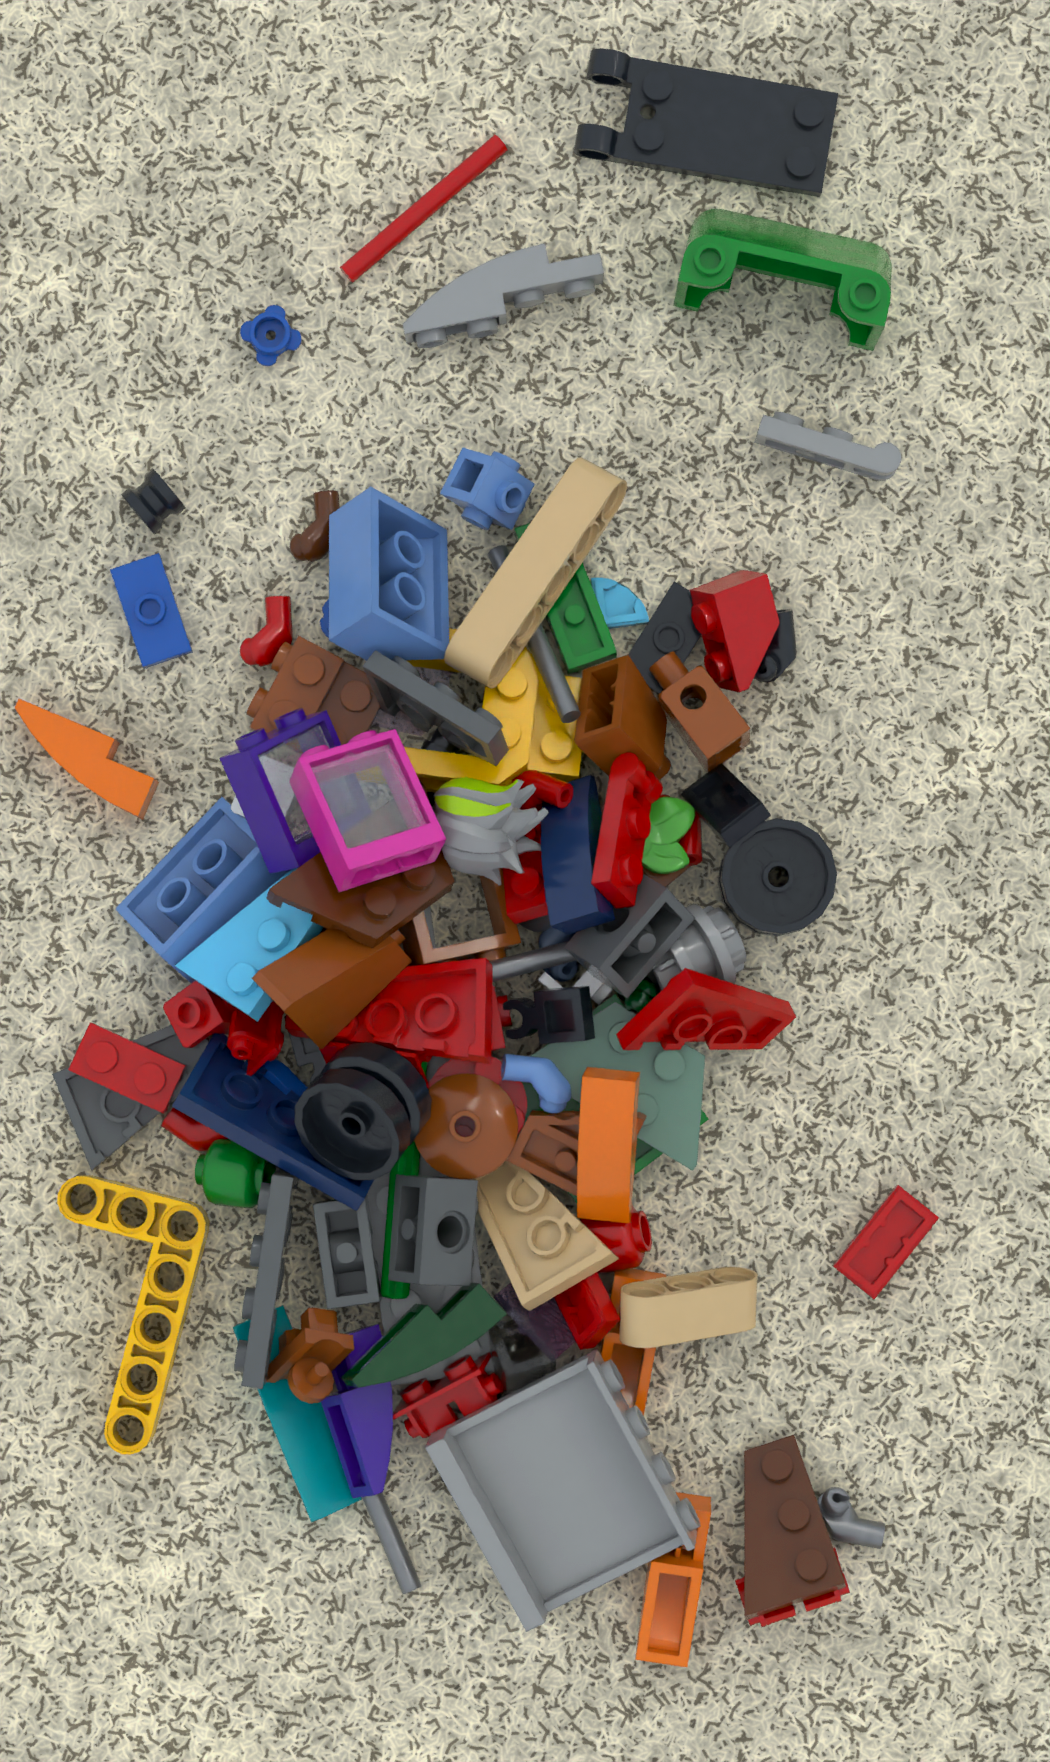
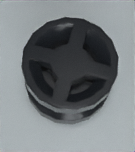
M153 468L145 474L144 482L136 489L128 488L121 494L153 534L162 529L163 520L170 514L178 515L186 509L176 494Z

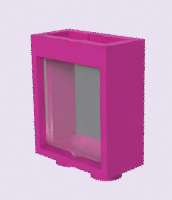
M396 729L380 734L372 730L366 731L353 737L347 744L330 749L327 745L316 746L307 750L298 758L289 783L338 892L436 861L446 841V837Z

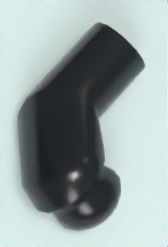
M792 609L777 610L780 624L754 676V679L759 682L769 683L775 681L796 658L797 650Z

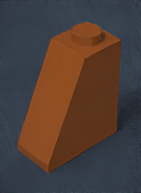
M327 929L259 970L252 979L322 1050L412 960L399 946L406 938L398 930L376 947L371 948L350 939L341 930Z

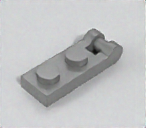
M775 412L773 417L763 415L754 442L878 481L890 479L898 469L902 457L900 450L892 443L884 442L874 448L852 442L854 437L852 434L837 428L824 427L823 432L803 427V419L784 412Z

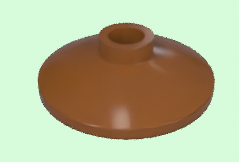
M467 1073L445 1077L428 1089L432 1099L431 1117L416 1137L415 1143L421 1156L432 1168L449 1177L473 1179L491 1173L506 1161L516 1143L518 1119L513 1102L498 1084L486 1077ZM468 1116L474 1120L476 1128L471 1136L462 1137L457 1134L455 1122L459 1117Z

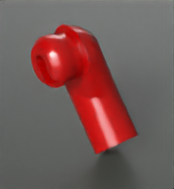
M175 1108L171 1109L161 1124L163 1128L197 1151H207L215 1140L228 1139Z

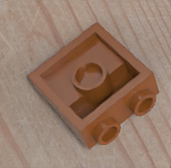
M298 635L293 645L284 642L271 665V669L278 672L269 691L262 687L258 689L248 707L246 715L254 718L250 725L252 731L264 728L267 734L277 728L274 719L288 712L303 708L305 714L309 715L327 710L340 743L343 745L347 744L356 735L369 731L381 707L364 671ZM295 739L281 745L301 756Z

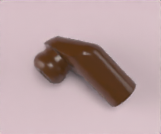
M327 490L313 493L315 521L302 534H295L290 541V552L296 560L314 562L322 559L329 552V515L340 508L338 491Z

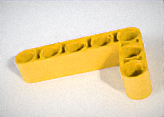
M80 1175L68 1179L58 1192L57 1204L60 1212L66 1219L74 1223L153 1243L104 1429L107 1444L114 1451L120 1454L132 1455L140 1452L147 1446L156 1433L208 1237L210 1220L202 1206L192 1201L93 1175ZM79 1184L90 1186L97 1196L96 1205L88 1214L77 1211L71 1202V1193ZM129 1197H136L146 1205L147 1218L139 1227L128 1225L122 1218L121 1207ZM180 1210L192 1213L197 1219L198 1231L190 1240H182L172 1231L171 1220ZM164 1262H175L183 1269L185 1278L180 1289L168 1290L159 1283L158 1270ZM161 1313L169 1319L171 1333L166 1340L155 1341L146 1334L144 1323L149 1314ZM147 1364L156 1371L157 1385L154 1390L148 1392L141 1391L133 1385L131 1371L135 1365ZM133 1415L142 1422L144 1435L140 1441L128 1442L119 1435L117 1425L121 1416Z

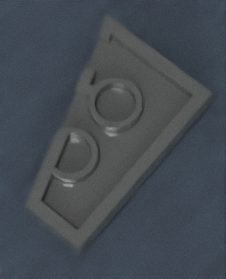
M375 650L363 665L382 711L395 717L401 709L411 718V723L415 727L427 733L435 725L438 727L440 734L452 745L495 766L499 764L509 751L501 730L503 725L493 714L483 708H477L475 712L460 703V697L451 688L441 682H435L432 686L421 679L419 672L403 658L394 656L391 660Z
M172 1025L133 1040L187 1066L170 1104L176 1100L209 1043V1038L207 1037L195 1047L185 1048L182 1046ZM68 1067L52 1075L92 1171L160 1112L68 1070Z

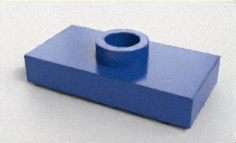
M157 553L110 569L142 667L145 669L193 653L161 555Z

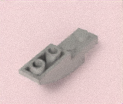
M544 243L516 250L492 259L465 272L421 304L403 323L406 344L417 342L418 348H432L447 343V335L467 332L468 338H482L496 334L498 332L497 325L507 324L504 303L514 302L515 308H528L544 303V295L564 292L565 298H578L590 295L595 292L594 285L603 284L604 271L600 253L549 263Z

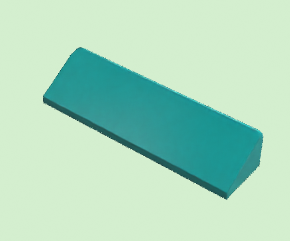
M284 1305L275 1308L277 1310V1320L270 1363L279 1354L278 1338L286 1330L293 1329ZM248 1319L233 1326L237 1341L239 1339L248 1341L251 1320ZM281 1379L276 1383L266 1382L263 1389L257 1388L311 1522L322 1519L362 1500V1497L352 1498L321 1402L309 1404L301 1401L289 1388L287 1379Z

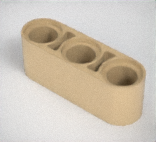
M722 1267L625 1284L621 1287L619 1340L622 1344L631 1347L654 1348L752 1330L756 1327L758 1274L747 1268Z

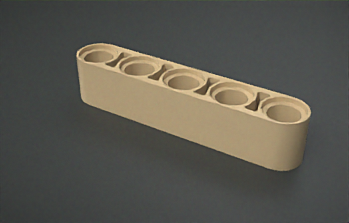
M582 457L573 461L454 633L445 652L444 660L447 665L490 689L496 687L502 681L618 511L627 490V482L624 479Z

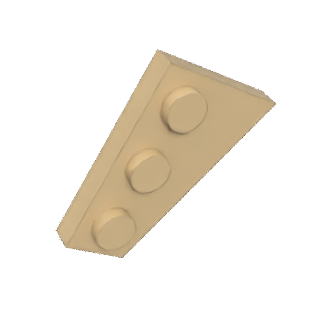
M507 1159L491 1173L471 1179L478 1180L477 1198L480 1217L521 1305L527 1310L531 1311L619 1259L532 1173L508 1162Z

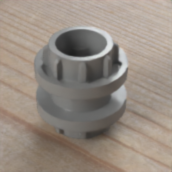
M694 903L685 907L695 919L647 974V977L657 986L660 992L667 986L671 978L682 972L685 968L735 984L736 973L744 969L746 952L733 922L720 908L707 906L702 909Z

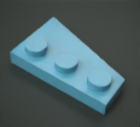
M297 868L291 869L288 873H286L283 877H281V878H280L277 882H275L272 886H274L275 884H277L279 881H281L283 878H285V877L288 876L290 873H292L293 871H295ZM271 887L175 965L183 973L257 1022L273 1000L256 984L252 977L259 970L319 935L324 928L311 922L313 915L284 902L281 908L271 904L266 899Z

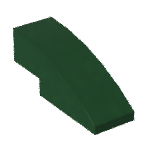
M479 1283L462 1286L435 1313L428 1305L414 1304L340 1378L346 1385L360 1388L390 1382L423 1371L455 1355L479 1339L507 1313Z

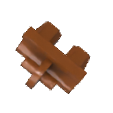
M312 1307L307 1308L300 1316L301 1329L286 1330L278 1338L279 1354L269 1364L267 1382L270 1383L287 1379L293 1394L301 1401L309 1404L319 1403L331 1393L334 1385L331 1371L354 1350L353 1335L338 1333L337 1312Z

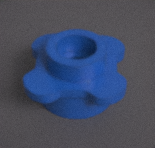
M278 305L268 306L265 312L256 316L253 321L244 322L240 330L242 339L252 344L257 352L256 359L263 366L274 365L278 356L287 350H297L302 341L300 332L289 326L285 319V310ZM269 331H273L276 333V337L273 340H268L266 334Z

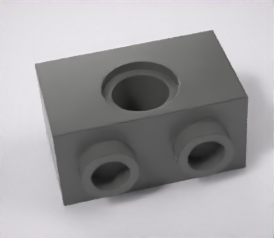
M644 874L637 888L635 906L615 908L613 906L615 920L577 931L565 945L569 953L593 977L626 998L630 996L695 919L668 888Z
M396 1174L388 1280L418 1285H471V1271L474 1264L475 1216L478 1211V1180Z
M366 1195L357 1211L336 1199L314 1203L313 1210L327 1309L380 1302L382 1295L380 1292L377 1260L374 1258L371 1234H373L368 1195Z

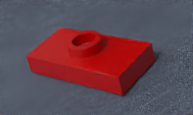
M896 1185L832 1266L871 1298L875 1299L939 1217L902 1187Z
M597 1272L554 1297L580 1350L594 1348L621 1320Z

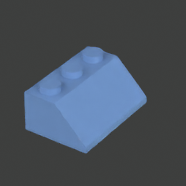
M371 486L330 514L329 641L366 661L375 650L391 660L394 656H399L404 660L444 659L449 644L447 529Z
M221 797L115 909L160 957L190 983H193L195 980L183 973L175 965L290 870L269 873L247 820L243 816L233 813L231 804Z

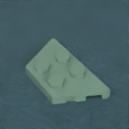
M614 1002L593 1016L594 1039L550 1043L531 1055L533 1057L550 1059L569 1082L571 1098L579 1103L581 1101L582 1076L587 1067L640 1072L637 1112H641L647 1115L637 1138L693 1171L695 1169L698 1159L705 1055L686 1044L680 1050H663L660 1042H643L640 1050H623L616 1034L636 1014L628 1011L617 1002Z

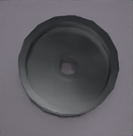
M775 818L762 822L728 848L720 863L718 886L723 905L737 923L756 934L778 937L798 932L823 915L834 896L837 871L832 851L817 832L798 821ZM775 867L785 870L783 876L788 877V880L784 886L775 887L769 882L768 874Z
M372 1042L351 1043L338 1050L325 1065L320 1075L315 1077L305 1089L295 1105V1126L303 1145L315 1160L329 1170L353 1180H375L392 1170L407 1147L412 1144L431 1117L432 1099L424 1078L410 1061L396 1051Z

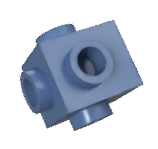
M462 448L440 494L464 509L461 517L467 522L484 530H489L491 524L512 530L535 484L519 474L518 470L521 465L506 455L493 451L490 456Z

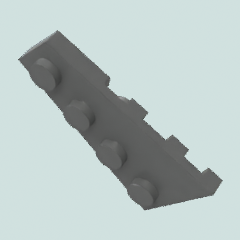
M278 1169L272 1174L271 1183L262 1182L260 1187L257 1214L266 1215L263 1236L254 1234L249 1263L250 1266L259 1268L256 1288L246 1287L242 1319L251 1320L248 1341L239 1339L234 1364V1371L243 1372L241 1386L263 1389L267 1382L277 1320L275 1303L276 1299L279 1300L285 1270V1258L282 1257L283 1248L287 1247L293 1220V1206L290 1205L292 1189H298L299 1178L283 1169Z

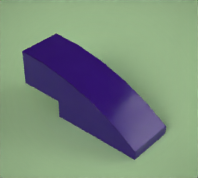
M379 1324L344 1333L353 1335L354 1350L331 1371L338 1392L328 1395L321 1401L352 1498L374 1496L382 1493L390 1462L393 1432L391 1381L358 1388L346 1385L340 1378L382 1337Z

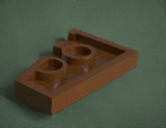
M791 1435L744 1451L745 1620L845 1588V1580L795 1436Z

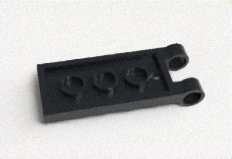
M599 48L591 50L586 75L587 79L594 83L631 88L624 133L617 132L603 125L580 124L577 128L573 151L576 155L583 158L816 197L821 196L838 93L633 58L626 53L612 49ZM644 107H651L655 111V116L651 119H645L641 116L640 111Z

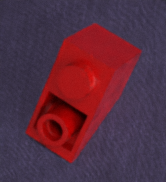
M740 570L690 589L693 601L691 608L692 620L696 629L702 635L706 650L704 657L705 669L719 688L739 693L749 689L780 624L768 575L766 573Z

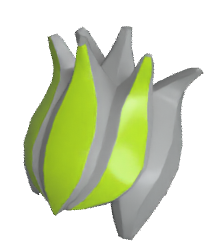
M462 777L445 782L433 795L439 812L436 818L446 837L442 852L452 869L462 873L485 876L498 885H501V876L498 868H509L519 874L524 873L518 855L524 852L541 851V844L524 835L539 824L549 813L545 808L537 811L536 808L520 809L535 792L536 787L534 784L520 789L524 781L519 779L508 786H499L478 779Z

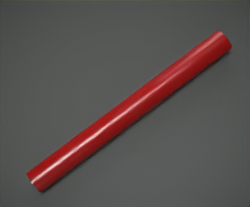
M494 134L340 266L341 271L354 283L508 151L503 141Z

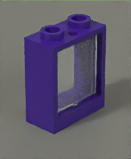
M303 708L288 712L274 719L276 729L266 734L265 729L260 728L237 738L235 743L238 749L219 758L270 874L299 868L320 852L289 780L298 758L304 752L320 745H327L329 749L341 745L327 710L309 715L305 714ZM355 775L319 785L342 836L371 816Z

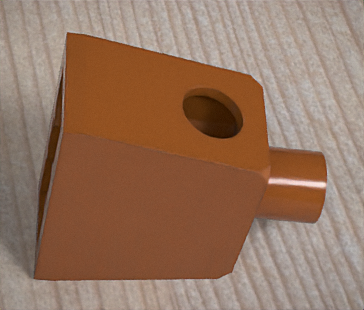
M672 651L660 658L649 668V671L663 688L658 698L666 717L707 773L718 764L726 762L750 744V727L702 665L695 667L689 672L676 653ZM690 698H698L702 701L703 705L698 709H688L683 703Z
M625 655L584 669L578 706L581 715L576 722L575 744L608 776L610 775L613 761L619 755L631 752L637 755L644 763L646 771L652 772L659 780L662 779L671 767L670 760L664 754L667 727L666 714L630 656Z

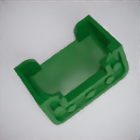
M709 209L695 218L684 252L673 306L698 312L702 301L710 294L718 291L729 293L733 272L737 268L834 290L829 315L838 317L846 325L849 333L848 346L874 350L885 327L891 301L892 263L888 253L881 246L871 242L724 209Z

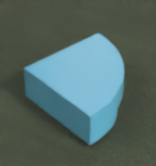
M591 578V585L608 629L642 625L649 622L644 604L630 589L612 579Z

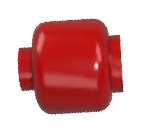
M633 1205L630 1223L580 1218V1221L619 1258L599 1270L598 1274L636 1268L642 1263L645 1252H650L652 1249L651 1230L644 1211H636Z

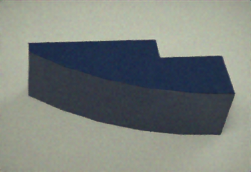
M592 775L567 782L573 787V798L565 808H559L542 801L541 809L545 808L549 812L541 821V858L549 921L551 927L567 935L615 920L612 904L591 884L602 822L596 781Z

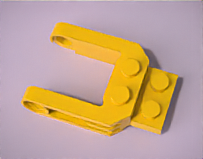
M449 628V642L457 629ZM524 647L502 681L491 689L485 686L482 708L493 714L502 723L503 728L501 730L509 749L497 766L476 756L404 747L418 779L425 785L427 792L434 793L445 782L462 777L478 779L499 786H508L512 779L528 770H537L559 780L569 782L579 778L582 750L574 742L577 720L570 723H563L535 660L526 647ZM444 659L406 660L414 667L460 672L447 665ZM565 676L574 699L579 706L582 678ZM378 767L355 774L357 782L386 786Z

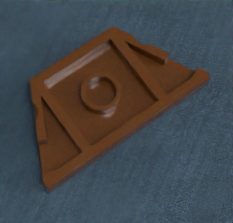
M420 781L423 790L429 800L425 785ZM392 800L342 837L349 849L406 831L407 829ZM441 849L435 862L338 892L321 852H319L272 886L268 891L266 899L281 908L284 902L313 915L311 922L330 930H341L350 939L374 948L447 894L454 884V878L450 865L446 861Z

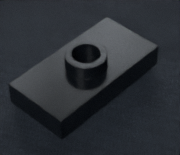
M675 581L628 654L651 691L658 695L663 691V688L649 671V668L660 658L672 651L676 653L684 664L701 637V633L696 629L691 616V608L693 606L691 593Z
M722 763L718 764L681 793L684 800L694 807L698 816L728 847H731L771 816L764 804Z

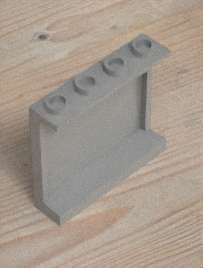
M598 1349L431 1433L425 1446L526 1632L544 1624L548 1612L682 1545H685L687 1551L694 1549L697 1538L696 1529L701 1526L691 1502L687 1498L680 1501L672 1487L671 1482L675 1481V1475L667 1458L662 1452L654 1454L646 1436L650 1435V1429L642 1412L637 1406L629 1408L620 1390L625 1388V1384L617 1366L611 1359L604 1362Z

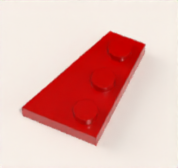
M685 968L682 972L671 978L667 986L636 1014L616 1036L623 1050H640L643 1042H660L663 1050H680L685 1042H706L709 1050L763 1049L796 1018V1015L789 1001Z

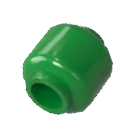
M219 1139L211 1143L206 1154H201L198 1157L195 1166V1180L198 1185L203 1186L206 1199L212 1204L249 1209L258 1205L261 1183H271L272 1174L276 1172V1165L230 1139Z

